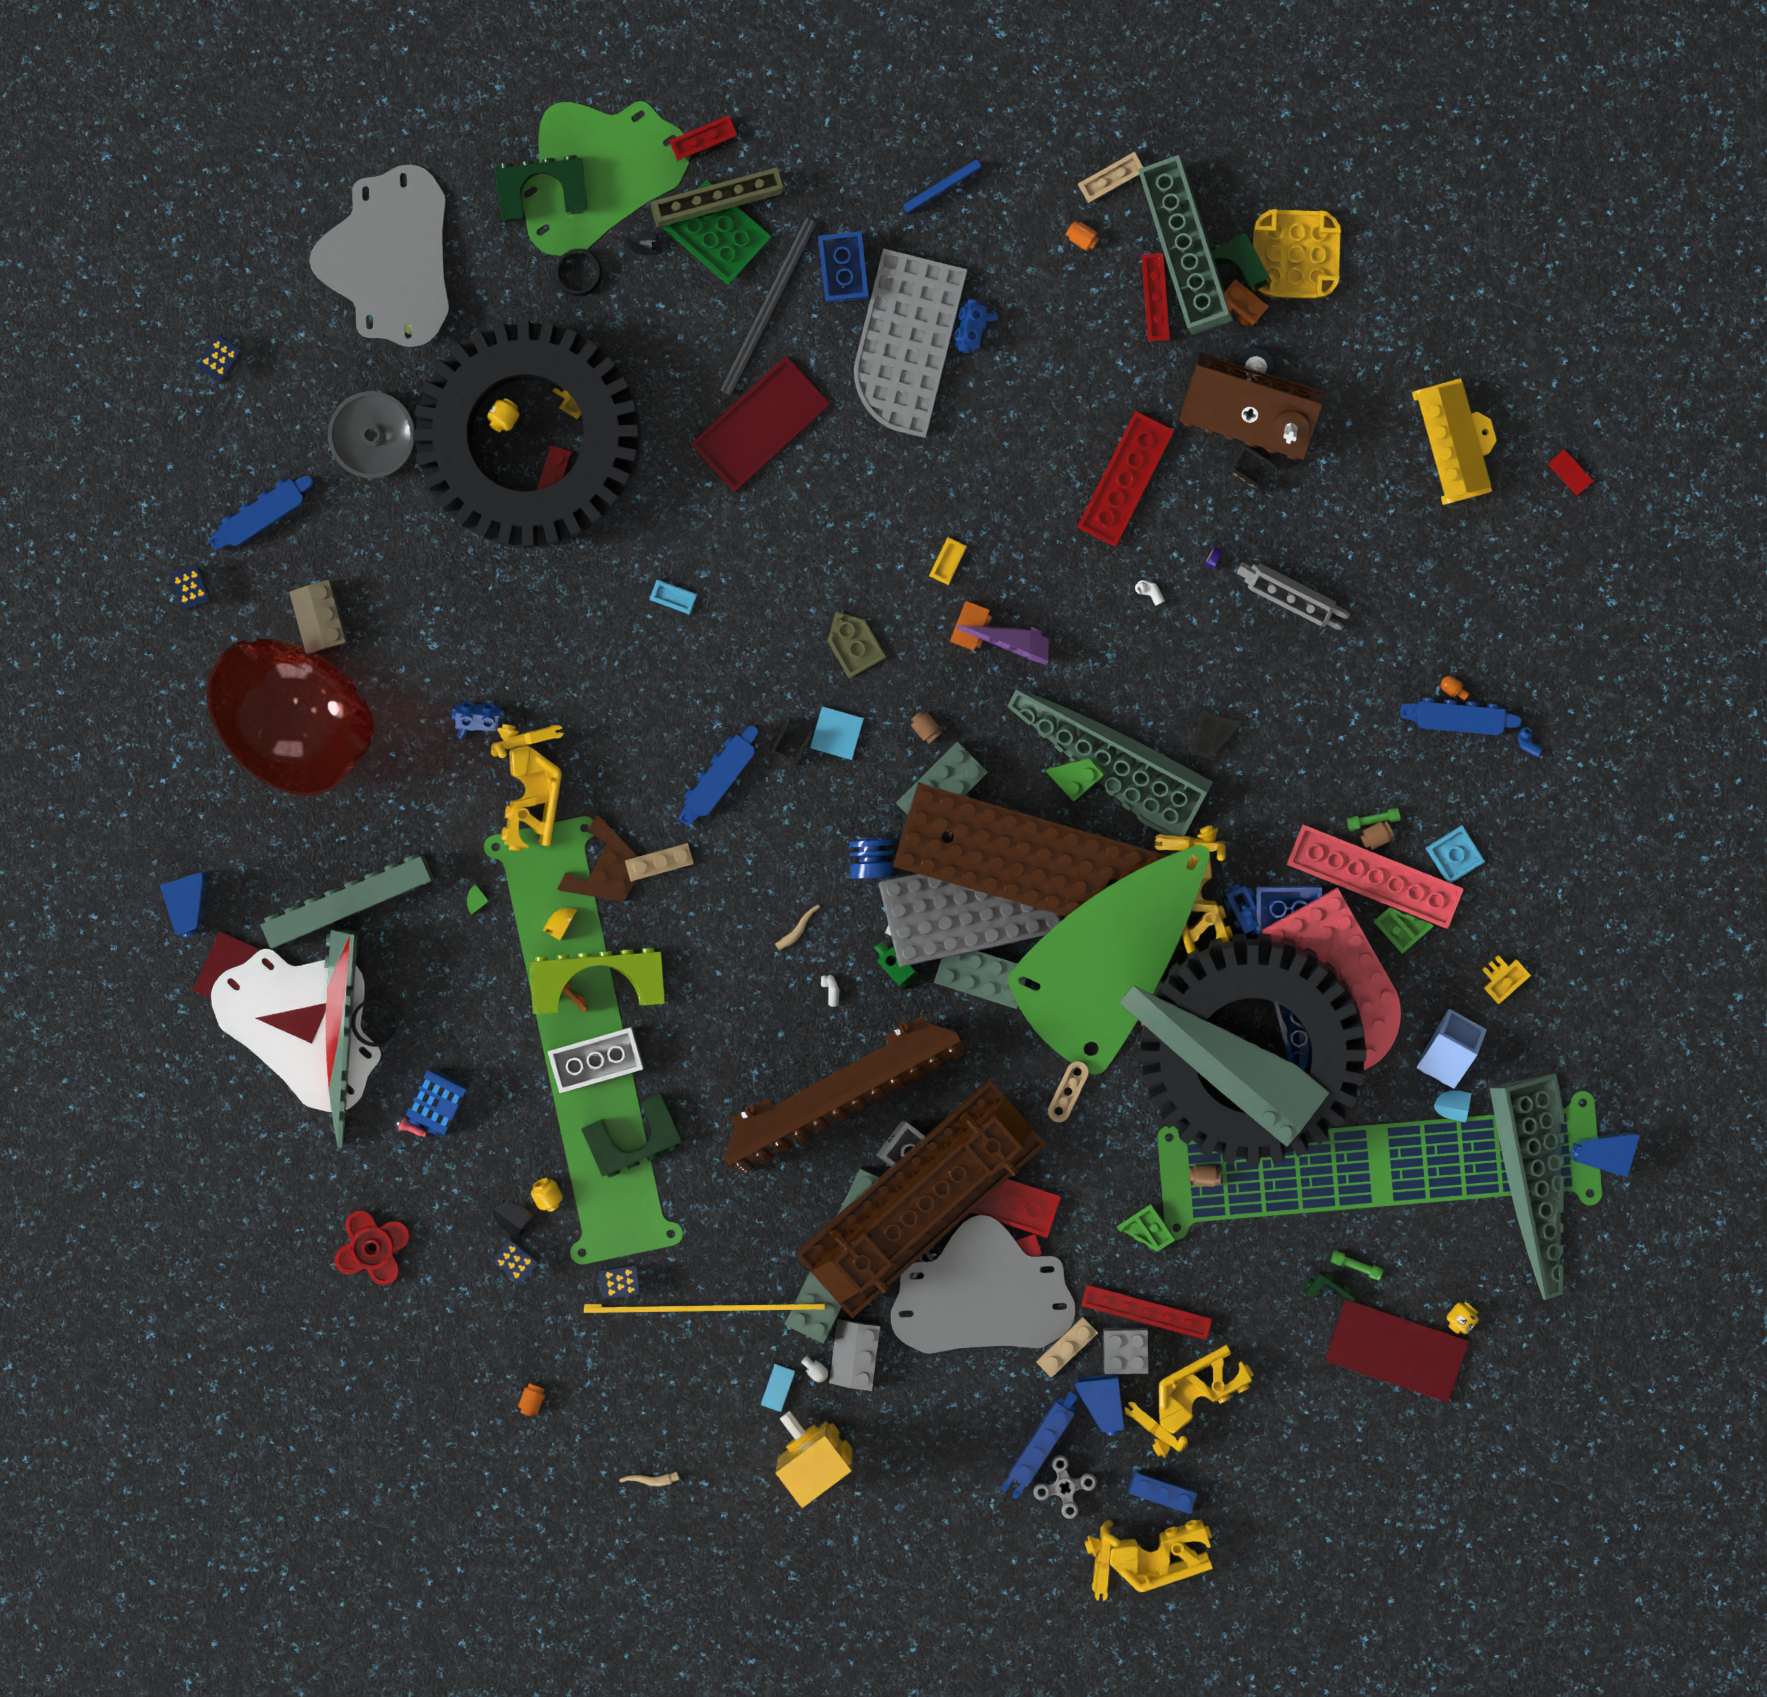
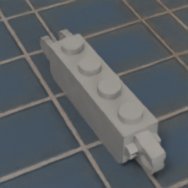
M1241 562L1237 569V574L1246 578L1244 582L1249 584L1248 588L1251 591L1320 626L1325 627L1327 624L1337 630H1342L1344 627L1343 623L1332 618V613L1348 619L1350 613L1337 606L1334 600L1261 563L1258 565L1253 564L1251 567Z

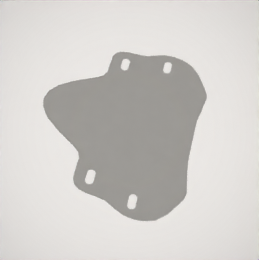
M401 165L383 175L363 178L354 184L352 188L353 210L351 215L328 231L315 244L311 251L309 262L312 271L320 281L354 303L356 308V328L361 336L388 339L402 346L415 347L431 341L439 332L449 310L443 273L442 246L445 196L434 177L426 169L416 165ZM402 173L407 175V186L404 188L400 186V175ZM365 186L369 188V199L367 201H364L362 198V189ZM367 315L373 316L372 329H367L366 327ZM407 324L411 325L412 336L409 339L405 337V325Z
M985 1215L971 1217L962 1223L936 1260L913 1263L904 1271L900 1277L899 1294L891 1309V1325L895 1335L905 1344L928 1354L968 1347L1016 1346L1042 1348L1062 1337L1071 1328L1075 1317V1303L1065 1285L1061 1261L1053 1256L1031 1257L1026 1255L999 1221ZM1043 1266H1053L1055 1268L1052 1273L1040 1272V1268ZM922 1272L924 1277L922 1279H910L909 1275L910 1273ZM1055 1303H1066L1067 1308L1064 1310H1054L1052 1305ZM911 1310L914 1313L912 1317L899 1316L900 1311Z

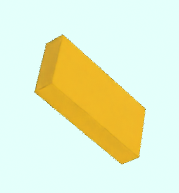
M947 537L929 576L949 586L967 546Z

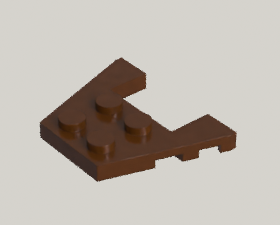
M596 815L588 833L607 842L606 847L587 882L566 872L557 890L624 902L635 880L630 881L625 860L638 856L600 816Z

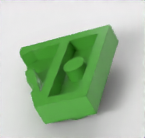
M1092 757L1068 762L1056 767L1051 766L1046 770L1073 802L1106 773Z
M1391 907L1387 908L1373 921L1401 954L1433 927L1431 923Z
M1152 1203L1117 1225L1118 1230L1124 1231L1134 1237L1135 1240L1145 1243L1156 1252L1176 1239Z

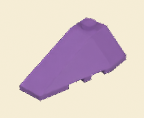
M958 625L957 629L1029 660L1045 665L1048 663L1049 638L1042 636L1043 631L1031 627L1030 630H1026L1023 628Z

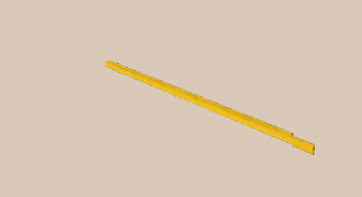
M584 1304V1313L826 1309V1304L602 1307V1304Z

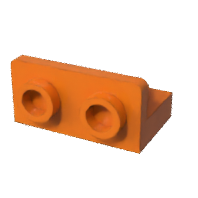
M1236 279L1224 292L1230 312L1233 311L1238 316L1237 320L1245 327L1248 325L1252 327L1269 307Z

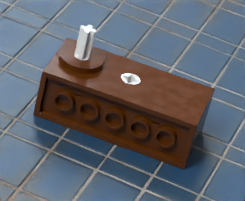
M1200 352L1182 405L1179 421L1188 427L1197 426L1203 428L1205 432L1210 434H1223L1229 440L1238 439L1245 441V444L1251 447H1264L1270 453L1277 454L1280 452L1286 454L1290 459L1304 460L1323 404L1324 391Z

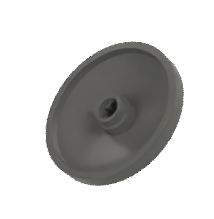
M366 391L350 396L336 408L328 426V443L336 461L348 472L363 478H381L396 472L406 463L414 447L413 430L415 427L408 410L397 399L385 393Z

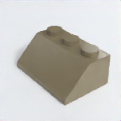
M331 580L314 583L289 592L306 655L348 644Z

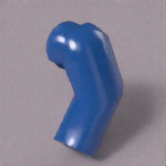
M1523 727L1518 732L1520 748L1538 757L1543 748L1533 743L1532 730L1529 727Z

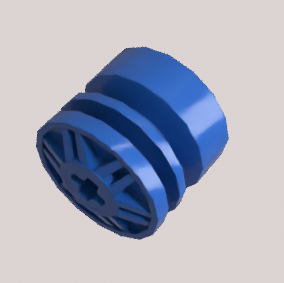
M870 837L849 842V847H859V852L849 853V856L859 858V862L850 864V879L895 877L894 862L885 861V856L895 854L894 850L885 851L884 847L886 845H894V840L883 837Z

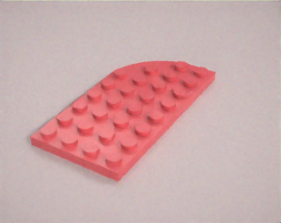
M1336 888L1262 929L1263 934H1270L1272 941L1282 943L1283 939L1287 938L1293 940L1296 947L1300 950L1305 951L1307 947L1317 953L1318 959L1323 964L1328 961L1335 968L1337 977L1341 981L1345 980L1350 988L1352 998L1356 1001L1360 1011L1366 1045V1061H1364V1070L1379 1062L1392 1047L1400 1026L1401 1007L1395 987L1341 892Z

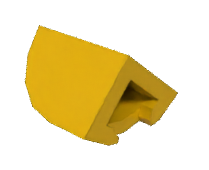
M568 907L555 911L548 919L543 931L561 941L578 910Z

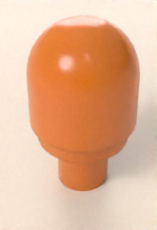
M1446 676L1441 681L1442 690L1451 697H1456L1457 695L1465 701L1470 694L1462 689V682L1452 676Z

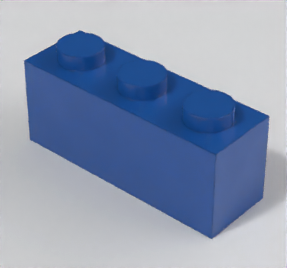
M1134 1470L1128 1488V1493L1188 1514H1191L1197 1496L1196 1490Z

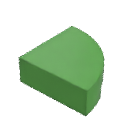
M476 884L470 889L467 897V906L471 915L489 902Z

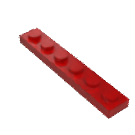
M1088 1284L1086 1285L1081 1306L1205 1340H1207L1212 1318Z

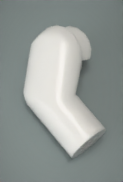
M1142 580L1136 584L1135 591L1138 594L1151 596L1155 606L1165 601L1156 583Z
M823 975L821 977V986L829 987L828 1005L832 1007L839 1006V987L835 978L832 975Z

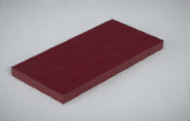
M785 356L691 443V446L726 484L736 492L825 410L830 403Z
M219 931L193 991L211 998L213 985L225 971L244 964L261 949ZM267 958L262 959L264 966L269 970L274 969V965ZM284 960L287 964L291 966H297L291 962ZM232 978L227 980V983L234 990L240 989V985ZM326 1003L261 1016L255 1019L312 1044L325 1015Z
M1345 1299L1325 1361L1448 1402L1469 1341Z

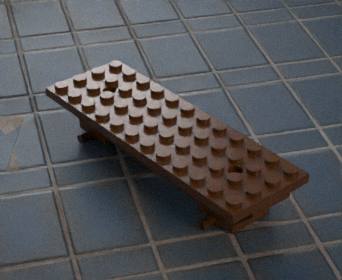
M918 782L893 866L1067 917L1102 890L1133 872L1167 857V855Z
M923 1016L909 1023L902 1022L898 1029L884 1036L888 1043L887 1045L776 1105L768 1098L755 1106H746L744 1112L730 1119L734 1129L725 1160L738 1174L741 1172L746 1174L755 1169V1164L759 1162L765 1164L773 1159L772 1155L778 1152L783 1154L793 1148L792 1144L796 1142L804 1143L812 1138L811 1134L817 1131L822 1133L830 1129L831 1123L835 1121L841 1123L850 1117V1113L854 1111L859 1113L867 1109L870 1102L874 1100L880 1102L888 1097L887 1093L893 1090L898 1092L906 1088V1083L914 1080V1082H917L926 1077V1072L932 1069L934 1072L940 1070L945 1066L944 1063L950 1059L956 1061L964 1056L963 1052L967 1050L955 1031L928 1024Z
M988 1080L802 1246L795 1255L849 1316L853 1318L881 1292L885 1293L884 1289L888 1290L889 1285L1003 1182L1011 1175L1015 1176V1172L1018 1173L1019 1168L1046 1144L997 1087Z

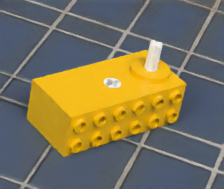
M789 1411L780 1420L794 1439L787 1444L786 1448L788 1450L778 1457L776 1474L801 1508H803L852 1471L853 1449L846 1440L841 1441L839 1438L840 1432L833 1423L829 1425L825 1421L818 1427L814 1424L804 1430Z

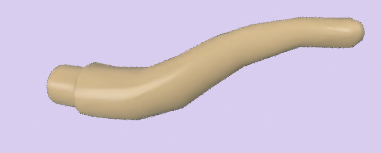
M820 905L811 908L801 918L791 933L775 943L779 951L789 947L798 940L805 929L808 919L813 912L820 908Z
M674 1472L658 1477L632 1475L620 1478L619 1481L625 1482L629 1480L638 1481L649 1486H665L680 1479L678 1473Z

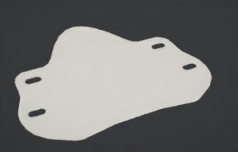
M262 949L244 964L225 971L213 985L211 1000L218 1024L224 1032L248 1047L276 1072L303 1104L311 1108L332 1112L326 1063V1012L312 1044L255 1019L257 1017L326 1003L328 968H324L325 960L301 966H291L273 950ZM263 958H267L274 965L273 970H269L262 964ZM357 966L355 970L353 1012L364 1002V980ZM229 978L235 980L240 985V989L234 990L227 983V980ZM362 1007L356 1015V1029L363 1039L373 1042L361 1029ZM352 1028L348 1084L355 1092L352 1095L347 1093L346 1110L355 1105L361 1098L367 1077L381 1057L379 1047H372L361 1043L355 1037ZM365 1047L372 1054V1057L370 1059L365 1058L359 1052V1048Z

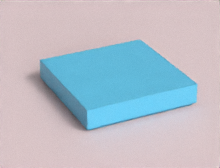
M822 707L810 748L852 760L864 718Z
M1463 825L1425 848L1448 883L1454 882L1485 862Z

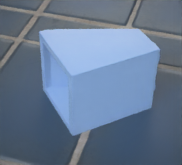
M1448 1009L1423 1051L1416 1068L1436 1078L1443 1084L1455 1088L1478 1055L1487 1029Z

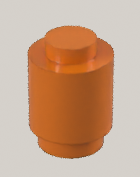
M1074 221L1066 233L1070 241L1085 251L1089 248L1093 250L1099 241V238H1097L1098 232L1082 222Z
M529 1383L528 1387H525L518 1407L521 1408L520 1413L531 1417L534 1413L538 1414L545 1397L543 1394L545 1389Z

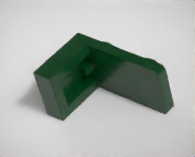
M1319 1272L1314 1279L1310 1278L1304 1286V1289H1306L1304 1294L1312 1300L1324 1283H1327L1350 1301H1355V1298L1352 1296L1354 1292L1345 1285L1340 1288L1334 1283L1336 1279L1327 1272L1324 1275Z

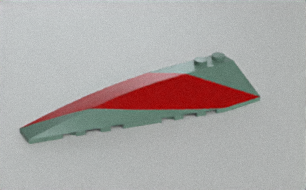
M331 929V933H327L326 946H330L329 955H325L324 968H328L326 1063L330 1105L338 1148H342L344 1144L352 1028L351 1018L353 1014L358 930Z

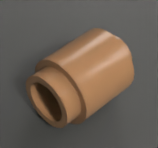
M920 711L911 719L914 723L910 726L923 741L926 740L928 743H931L942 733L939 730L940 726L928 712L923 714Z
M1386 821L1384 823L1379 822L1363 830V835L1360 836L1366 848L1370 847L1373 850L1389 842L1390 838L1394 837V834Z
M1194 1164V1167L1189 1170V1181H1193V1186L1214 1187L1215 1185H1220L1221 1168H1216L1215 1165Z

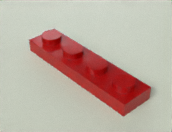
M1163 253L1141 255L1148 342L1170 340L1164 255Z

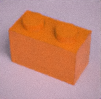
M965 601L950 642L972 651L975 650V647L980 648L982 639L957 629L958 625L988 626L992 616L988 615L990 610Z

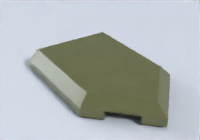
M835 612L828 643L849 679L886 658L865 619Z

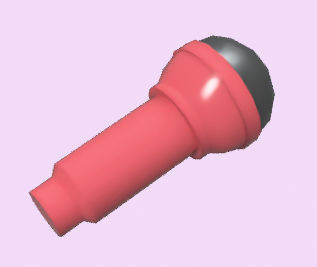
M399 1116L395 1120V1127L398 1130H407L423 1137L427 1133L423 1128L410 1123L405 1116Z

